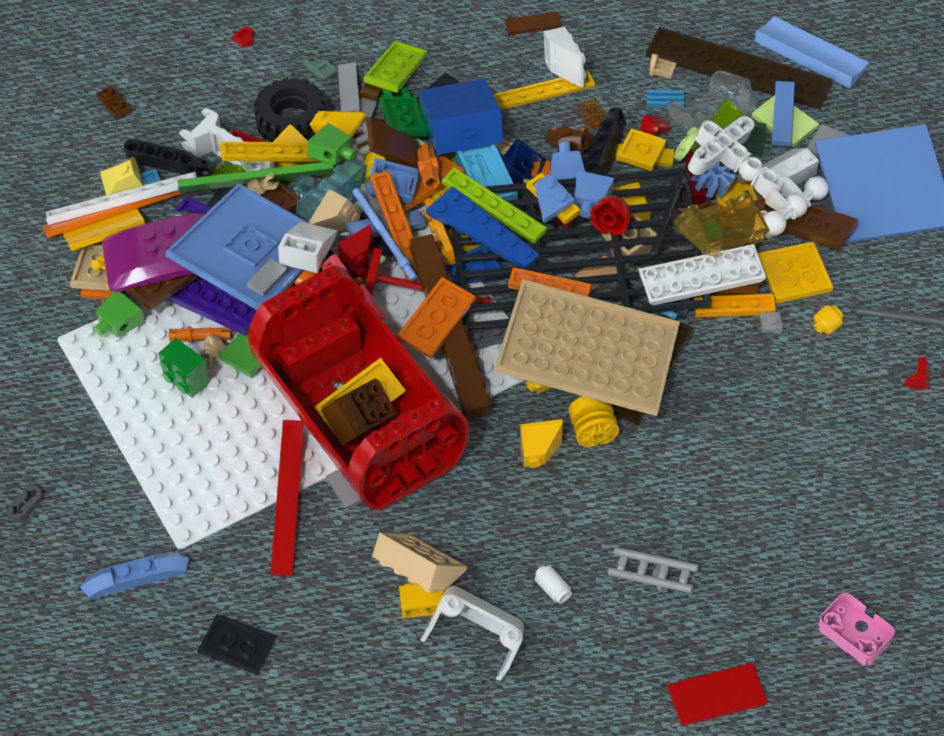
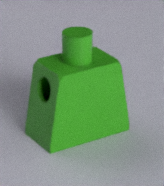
M328 123L308 140L307 156L336 165L343 158L352 161L356 156V150L351 148V137Z
M120 291L113 292L97 309L96 314L99 323L94 327V330L100 337L108 331L114 336L120 337L145 322L143 311Z

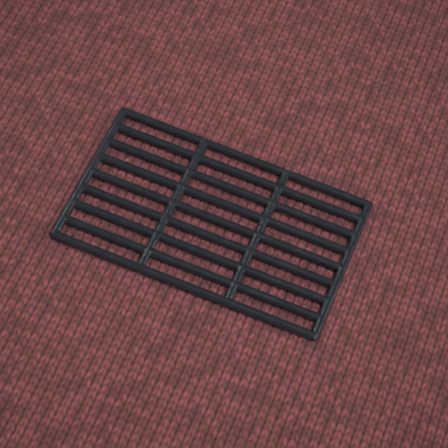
M685 168L602 175L614 178V182L672 177L674 175L684 176L688 181ZM576 178L557 180L563 187L576 186ZM688 182L686 188L682 190L684 200L677 201L674 209L685 208L687 216L671 218L668 226L688 224L690 233L665 235L662 243L692 241L693 249L659 252L657 257H652L650 253L622 256L621 247L654 244L656 236L619 239V235H613L614 233H610L611 240L541 247L539 239L533 244L532 249L539 253V259L535 262V265H531L527 269L529 271L545 274V271L616 265L617 274L566 278L589 284L619 282V291L590 293L589 297L598 300L621 298L622 306L646 313L711 306L710 293L702 295L703 300L633 307L630 305V297L647 296L645 288L628 290L627 281L638 280L641 277L639 271L625 273L624 264L690 258L702 255ZM526 183L485 186V188L493 193L525 191L526 199L508 200L507 202L516 208L527 207L528 216L538 222H543L542 214H536L535 206L539 205L538 198H534L533 193L526 188ZM671 185L613 190L611 195L622 198L671 193L672 189ZM668 202L629 205L631 213L665 210ZM579 214V215L576 216L575 218H584V217L580 216V214ZM555 216V217H553L552 219H550L549 221L560 220V219H559L557 216ZM662 219L629 222L626 230L659 227ZM594 225L547 230L541 238L601 232ZM451 226L459 287L473 295L519 291L508 288V284L466 288L465 279L511 275L513 267L464 271V262L504 258L494 252L462 255L461 246L482 243L472 241L471 237L460 238V233ZM513 233V234L516 235L519 239H521V240H527L526 238H524V237L521 236L520 234H518V233ZM608 248H613L614 257L543 264L542 255ZM516 301L472 305L463 316L462 323L467 325L468 331L508 327L510 319L470 322L469 313L513 309Z

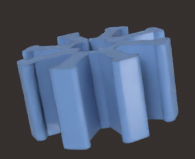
M720 161L702 175L693 174L692 181H698L695 186L697 191L705 187L708 189L706 197L712 198L715 192L719 195V198L724 197L735 179V174L729 173L730 168L719 166Z

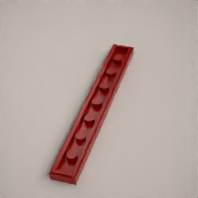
M283 420L271 576H293L304 424L301 420Z

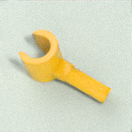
M100 256L91 263V267L96 271H99L101 268L106 271L104 257Z

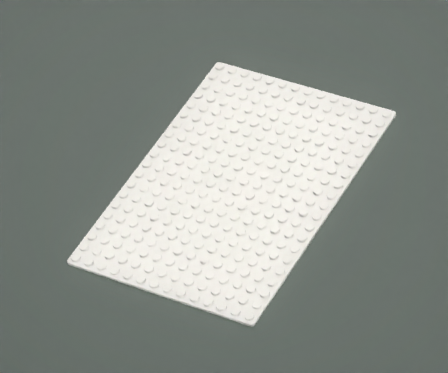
M359 202L354 203L356 207L365 213ZM421 203L408 210H419L426 222L425 228L411 230L414 238L429 234L435 235V233L430 231L428 224L430 220L426 221L423 209H426V205ZM348 230L338 232L334 243L330 247L333 255L336 254L338 258V243L350 236ZM386 259L384 262H380L379 271L382 272L381 274L407 280L404 271L400 269L395 260L390 262ZM482 281L467 283L466 288L484 287ZM383 282L375 284L372 296L386 316L383 322L396 338L425 299L424 292ZM491 294L476 295L484 298L489 296L491 297L490 303H496ZM168 300L163 301L150 311L137 301L134 304L142 309L145 322L126 334L116 337L108 331L100 337L94 330V327L99 323L97 319L58 337V343L178 549H183L276 503L283 420H300V418L262 368L250 378L219 358L213 359L212 369H207L210 383L193 398L188 394L181 393L172 382L168 383L163 378V371L160 366L158 353L170 343L169 329H186L189 326H192V328H224L225 326ZM503 310L469 313L470 322L509 319ZM231 330V340H223L226 347L238 336V332ZM204 340L192 341V343L181 341L203 357L206 361V366L208 365V358L204 356ZM399 341L444 397L450 398L462 412L442 348L440 347L432 359ZM502 343L474 350L475 353H473L474 359H478L480 364V377L483 376L486 382L485 392L490 394V397L525 381L494 372ZM337 383L333 385V388L339 389L343 385ZM305 425L303 430L299 491L326 479V475L338 470ZM374 427L373 429L369 430V432H372L377 428Z

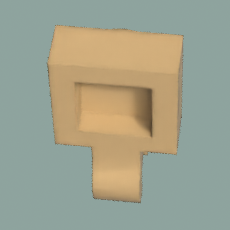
M269 173L265 179L250 181L246 188L261 195L266 190L276 189L279 183H271L270 179H273L274 173Z

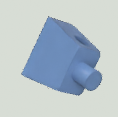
M570 142L558 143L559 152L552 153L550 174L558 180L576 178L578 170L585 172L580 152L571 151Z
M577 171L575 205L580 209V216L590 218L591 210L596 202L602 197L611 195L614 178Z

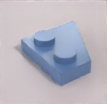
M551 174L535 183V191L544 223L575 203V199Z

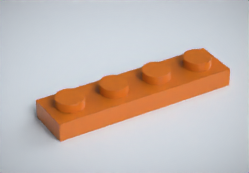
M515 267L512 269L508 282V288L515 290L520 289L522 280L525 279L589 297L591 284Z

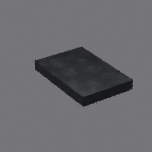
M216 614L197 652L206 657L259 675L277 636Z

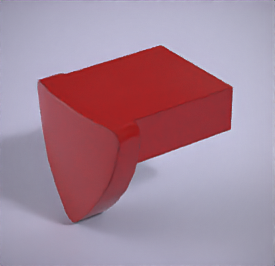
M644 115L640 131L654 136L657 133H667L672 127L661 116Z
M918 357L917 374L908 377L905 380L904 386L907 388L929 390L930 366L927 357Z

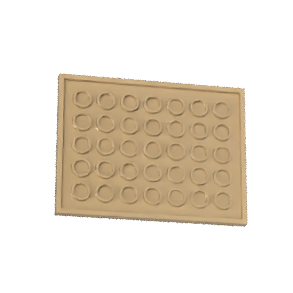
M523 279L494 372L657 416L680 322Z

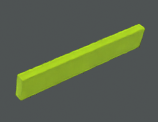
M455 167L442 179L443 185L448 188H456L486 213L533 244L547 231V227Z

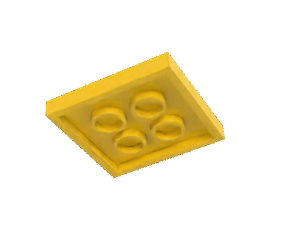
M814 241L757 253L766 275V282L771 294H774L776 304L833 291V285Z

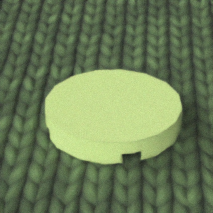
M691 127L687 132V136L682 139L673 157L675 160L680 162L688 153L696 140V135L699 131L697 127Z

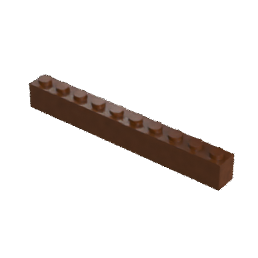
M433 234L411 238L410 252L426 298L441 277L450 282L452 281L450 274L445 272L446 262L444 257H440V244L438 240L435 241ZM460 320L441 345L463 415L468 420L489 415L492 400L490 394L485 392L486 382L483 376L480 377V364L478 359H474V346L472 341H468L467 336H469L467 325H463L462 320Z

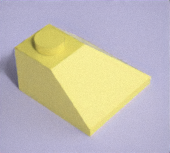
M135 157L100 172L106 195L143 186Z

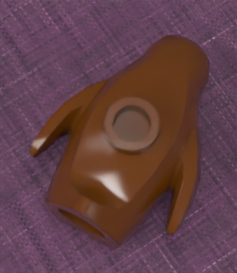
M554 126L545 134V141L557 149L558 152V143L570 142L571 151L583 152L587 150L592 139L591 132L587 128L579 130L568 126H561L557 129Z

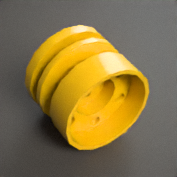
M582 396L573 401L569 406L568 413L579 445L592 447L597 446L598 443L600 445L607 444L619 434V426L613 414L612 404Z

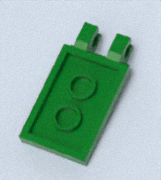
M408 87L400 89L401 95L399 97H392L390 90L382 88L383 95L379 99V105L386 125L412 137L427 136L428 128L417 98L410 97Z

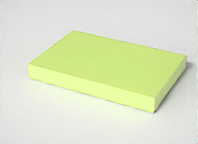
M775 95L756 109L751 116L772 132ZM793 105L791 146L795 147L819 127V123Z

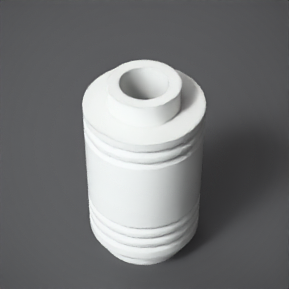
M551 565L541 566L536 571L535 581L555 603L562 604L572 595L571 587Z

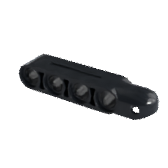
M620 107L611 108L606 119L601 122L584 163L585 172L597 175L608 174L626 124L625 116Z
M129 139L124 143L126 158L135 157L137 164L182 175L196 172L197 177L211 176L214 171V164L210 160L194 156L189 151L138 139ZM207 170L208 174L203 175V171Z

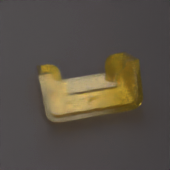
M749 190L741 191L739 193L740 196L736 200L728 198L724 203L700 209L697 204L688 206L673 221L679 233L700 252L710 257L718 254L720 251L746 243H758L770 231Z

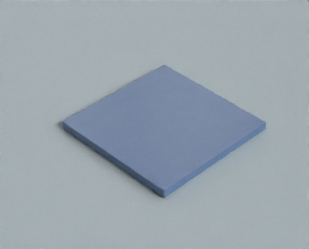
M926 124L815 141L814 145L823 177L828 183V194L833 211L858 219L857 227L844 244L944 228V181Z
M238 183L166 251V257L257 310L261 303L286 291L304 270L283 265L287 267V273L264 297L249 289L247 282L271 258L279 263L278 246L285 233L299 222H308Z

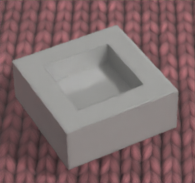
M780 312L760 313L762 333L782 332Z

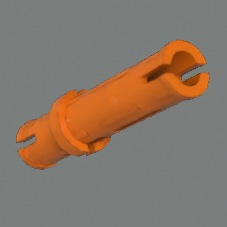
M189 326L186 329L170 328L169 342L177 338L180 341L192 343V341L204 340L211 334L223 340H231V330L227 327L192 328V326Z

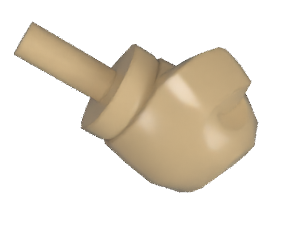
M211 334L204 339L203 343L204 356L208 358L207 369H212L213 359L219 358V354L226 348L223 339Z

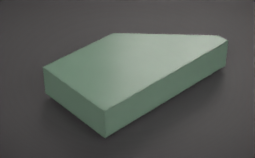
M308 59L303 60V64L323 82L338 74V70L327 60H319V62L308 61Z

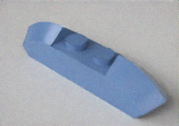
M160 553L110 566L88 576L80 588L89 598H97L182 575L186 572L189 558L181 553Z

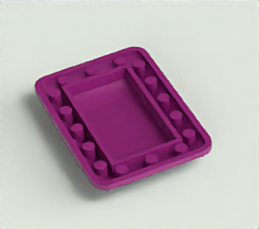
M207 212L186 214L146 223L104 238L102 247L110 290L119 292L128 290V288H136L192 274L193 272L166 257V251Z

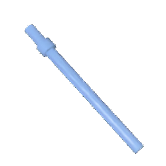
M354 189L352 193L398 260V266L402 271L406 272L411 281H415L418 276L411 267L412 263L408 257H404L360 189Z

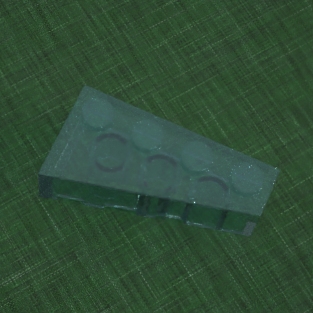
M345 158L346 162L342 166L338 164L330 177L325 176L318 188L313 187L297 202L296 216L309 223L329 189L351 202L355 201L356 197L352 192L356 188L360 189L361 184L365 183L367 165L356 158L352 161Z

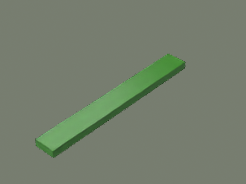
M320 162L178 180L179 193L233 187L238 183L247 185L252 180L258 179L259 181L265 179L269 173H274V177L270 179V182L330 175L333 173V164Z

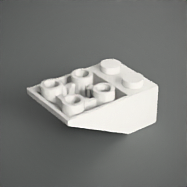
M565 27L544 31L545 62L549 70L581 88L584 87V79H586L583 68L585 56L584 53L580 52L578 44L573 41L572 34L568 33Z
M299 222L285 233L278 246L279 263L318 273L338 234V230Z

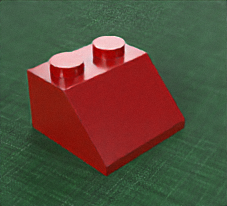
M370 224L338 243L339 259L345 262L350 275L353 278L360 277L363 279L366 277L374 252L373 232Z

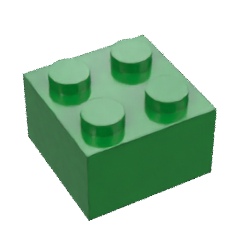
M173 339L158 353L163 378L168 383L172 382L181 393L188 394L193 398L210 383L205 359L179 339Z

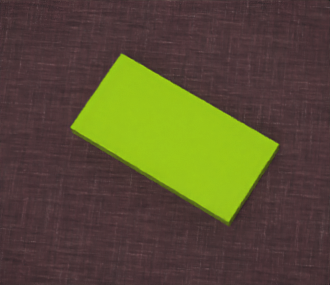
M394 41L367 72L363 82L398 93L425 60L428 51Z

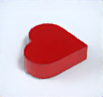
M243 27L232 36V40L243 47H250L254 43L253 30L250 27Z

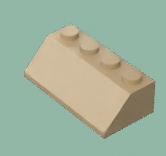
M379 532L372 555L373 558L380 561V565L394 569V573L408 577L409 582L423 586L422 589L430 593H434L435 590L445 591L467 569L466 565L411 534Z

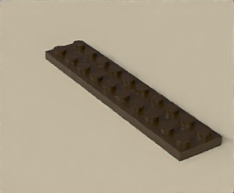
M662 27L657 29L646 51V57L651 58L652 54H657L661 59L676 63V66L770 95H775L776 81L795 82L794 102L820 110L833 82V79Z

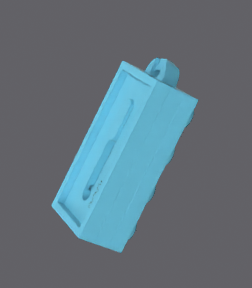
M495 144L455 152L457 165L464 168L465 174L482 186L513 184ZM517 191L495 193L505 201L518 200Z

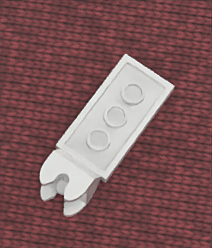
M207 108L201 111L206 118L191 132L184 129L179 132L187 140L181 143L182 147L197 157L211 152L221 157L220 142H244L241 138L235 137L224 128H221L219 114ZM228 161L245 172L275 168L274 162Z

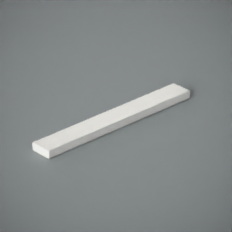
M191 172L46 212V220L48 225L177 191L179 190L178 180L197 178L196 172Z

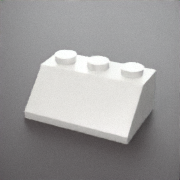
M793 148L763 164V168L767 166L768 169L775 171L783 178L791 179L797 185L817 174L819 160L808 148Z

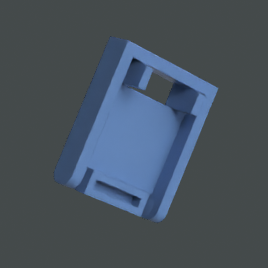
M374 158L370 176L374 175L375 172L389 171L400 202L411 204L419 170ZM369 178L366 193L376 195Z

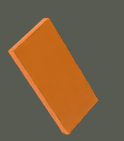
M443 155L437 157L440 170V185H438L436 190L431 191L428 188H424L423 179L419 171L412 203L406 204L401 202L403 211H408L445 188L446 186L442 184V179L454 167L465 174L464 168Z
M441 277L398 333L397 339L432 359L475 302L476 296Z

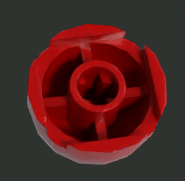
M615 195L600 198L590 213L592 216L591 223L603 234H607V232L614 233L613 235L622 234L627 229L631 218L627 202Z

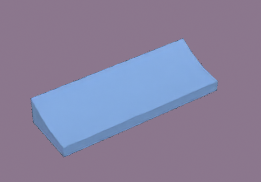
M775 16L766 25L756 30L755 42L848 88H851L869 65V62Z

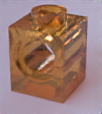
M594 98L579 103L578 115L585 128L588 130L592 128L598 129L605 118V113L597 99Z

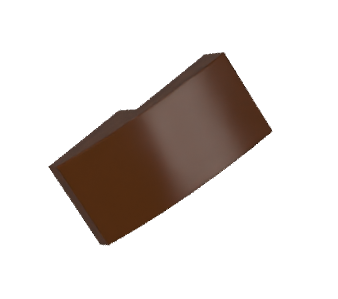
M112 86L104 88L96 94L98 100L116 121L132 113L131 107L122 100L120 93Z

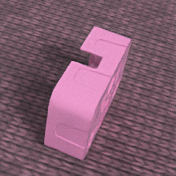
M842 593L821 614L818 624L819 631L862 665H871L891 644L895 630L876 613L873 619L865 614L866 606L851 594ZM857 621H864L867 623L868 629L865 632H860L855 628V624Z

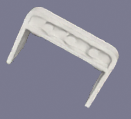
M457 586L448 587L443 593L421 641L425 642L440 613L448 617L461 615L500 635L501 643L510 649L496 678L501 680L509 670L522 642L524 633L523 622L517 617Z

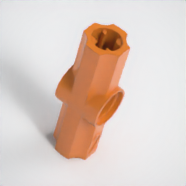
M423 144L417 150L420 175L423 179L424 188H428L430 191L436 190L438 185H440V170L437 157H435L433 146Z

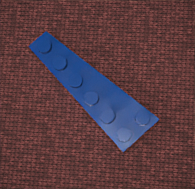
M454 187L450 188L426 209L428 216L444 225L452 226L458 233L468 235L472 238V241L484 244L488 247V250L501 255L504 259L524 270H527L539 259V253Z

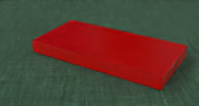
M753 663L667 684V689L681 727L765 706L768 703Z

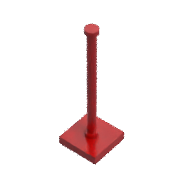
M374 248L365 287L372 296L375 284H379V282L423 292L419 282L381 274L382 272L379 271L382 249ZM476 296L474 303H490L491 297Z

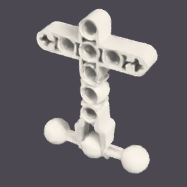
M742 116L724 130L712 121H704L696 135V141L701 147L695 151L688 164L689 171L695 175H702L721 161L725 166L734 170L735 173L739 171L740 176L745 181H752L750 185L754 186L755 190L765 198V203L776 210L766 213L762 218L761 224L765 233L771 236L781 234L786 228V220L789 218L795 220L803 216L807 208L811 206V200L824 199L828 194V183L822 177L814 176L809 178L805 183L804 192H802L791 179L783 178L775 171L768 169L767 166L763 168L759 159L750 157L751 153H748L747 149L741 144L748 139L755 126L751 118Z

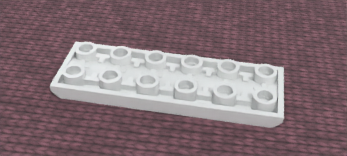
M754 244L639 269V274L651 305L759 283L766 279Z

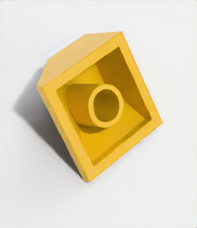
M318 111L309 125L316 134L329 123L352 138L366 117V113Z
M562 419L520 424V449L524 467L537 468L545 464L562 444Z

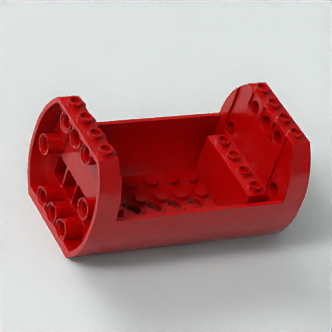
M333 265L261 303L251 321L248 332L251 354L368 508L381 511L454 468L461 458L469 438V425L466 417L450 398L444 397L366 301L362 288L347 270ZM381 358L406 390L391 402L397 414L376 426V430L368 431L342 446L336 435L314 407L338 390L333 388V385L337 383L345 385Z

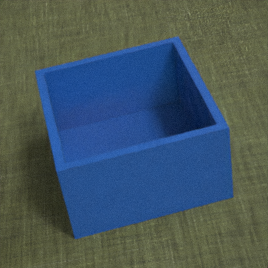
M484 78L418 91L421 112L428 128V137L436 155L504 142L500 107Z

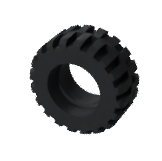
M282 78V81H273L272 85L268 84L263 88L264 91L261 90L254 103L257 130L264 140L268 139V142H273L289 124L307 141L315 135L309 124L318 111H326L325 98L322 91L313 83L309 84V81L304 79L301 81L299 78ZM289 108L305 111L296 117L288 118L277 115L282 110Z

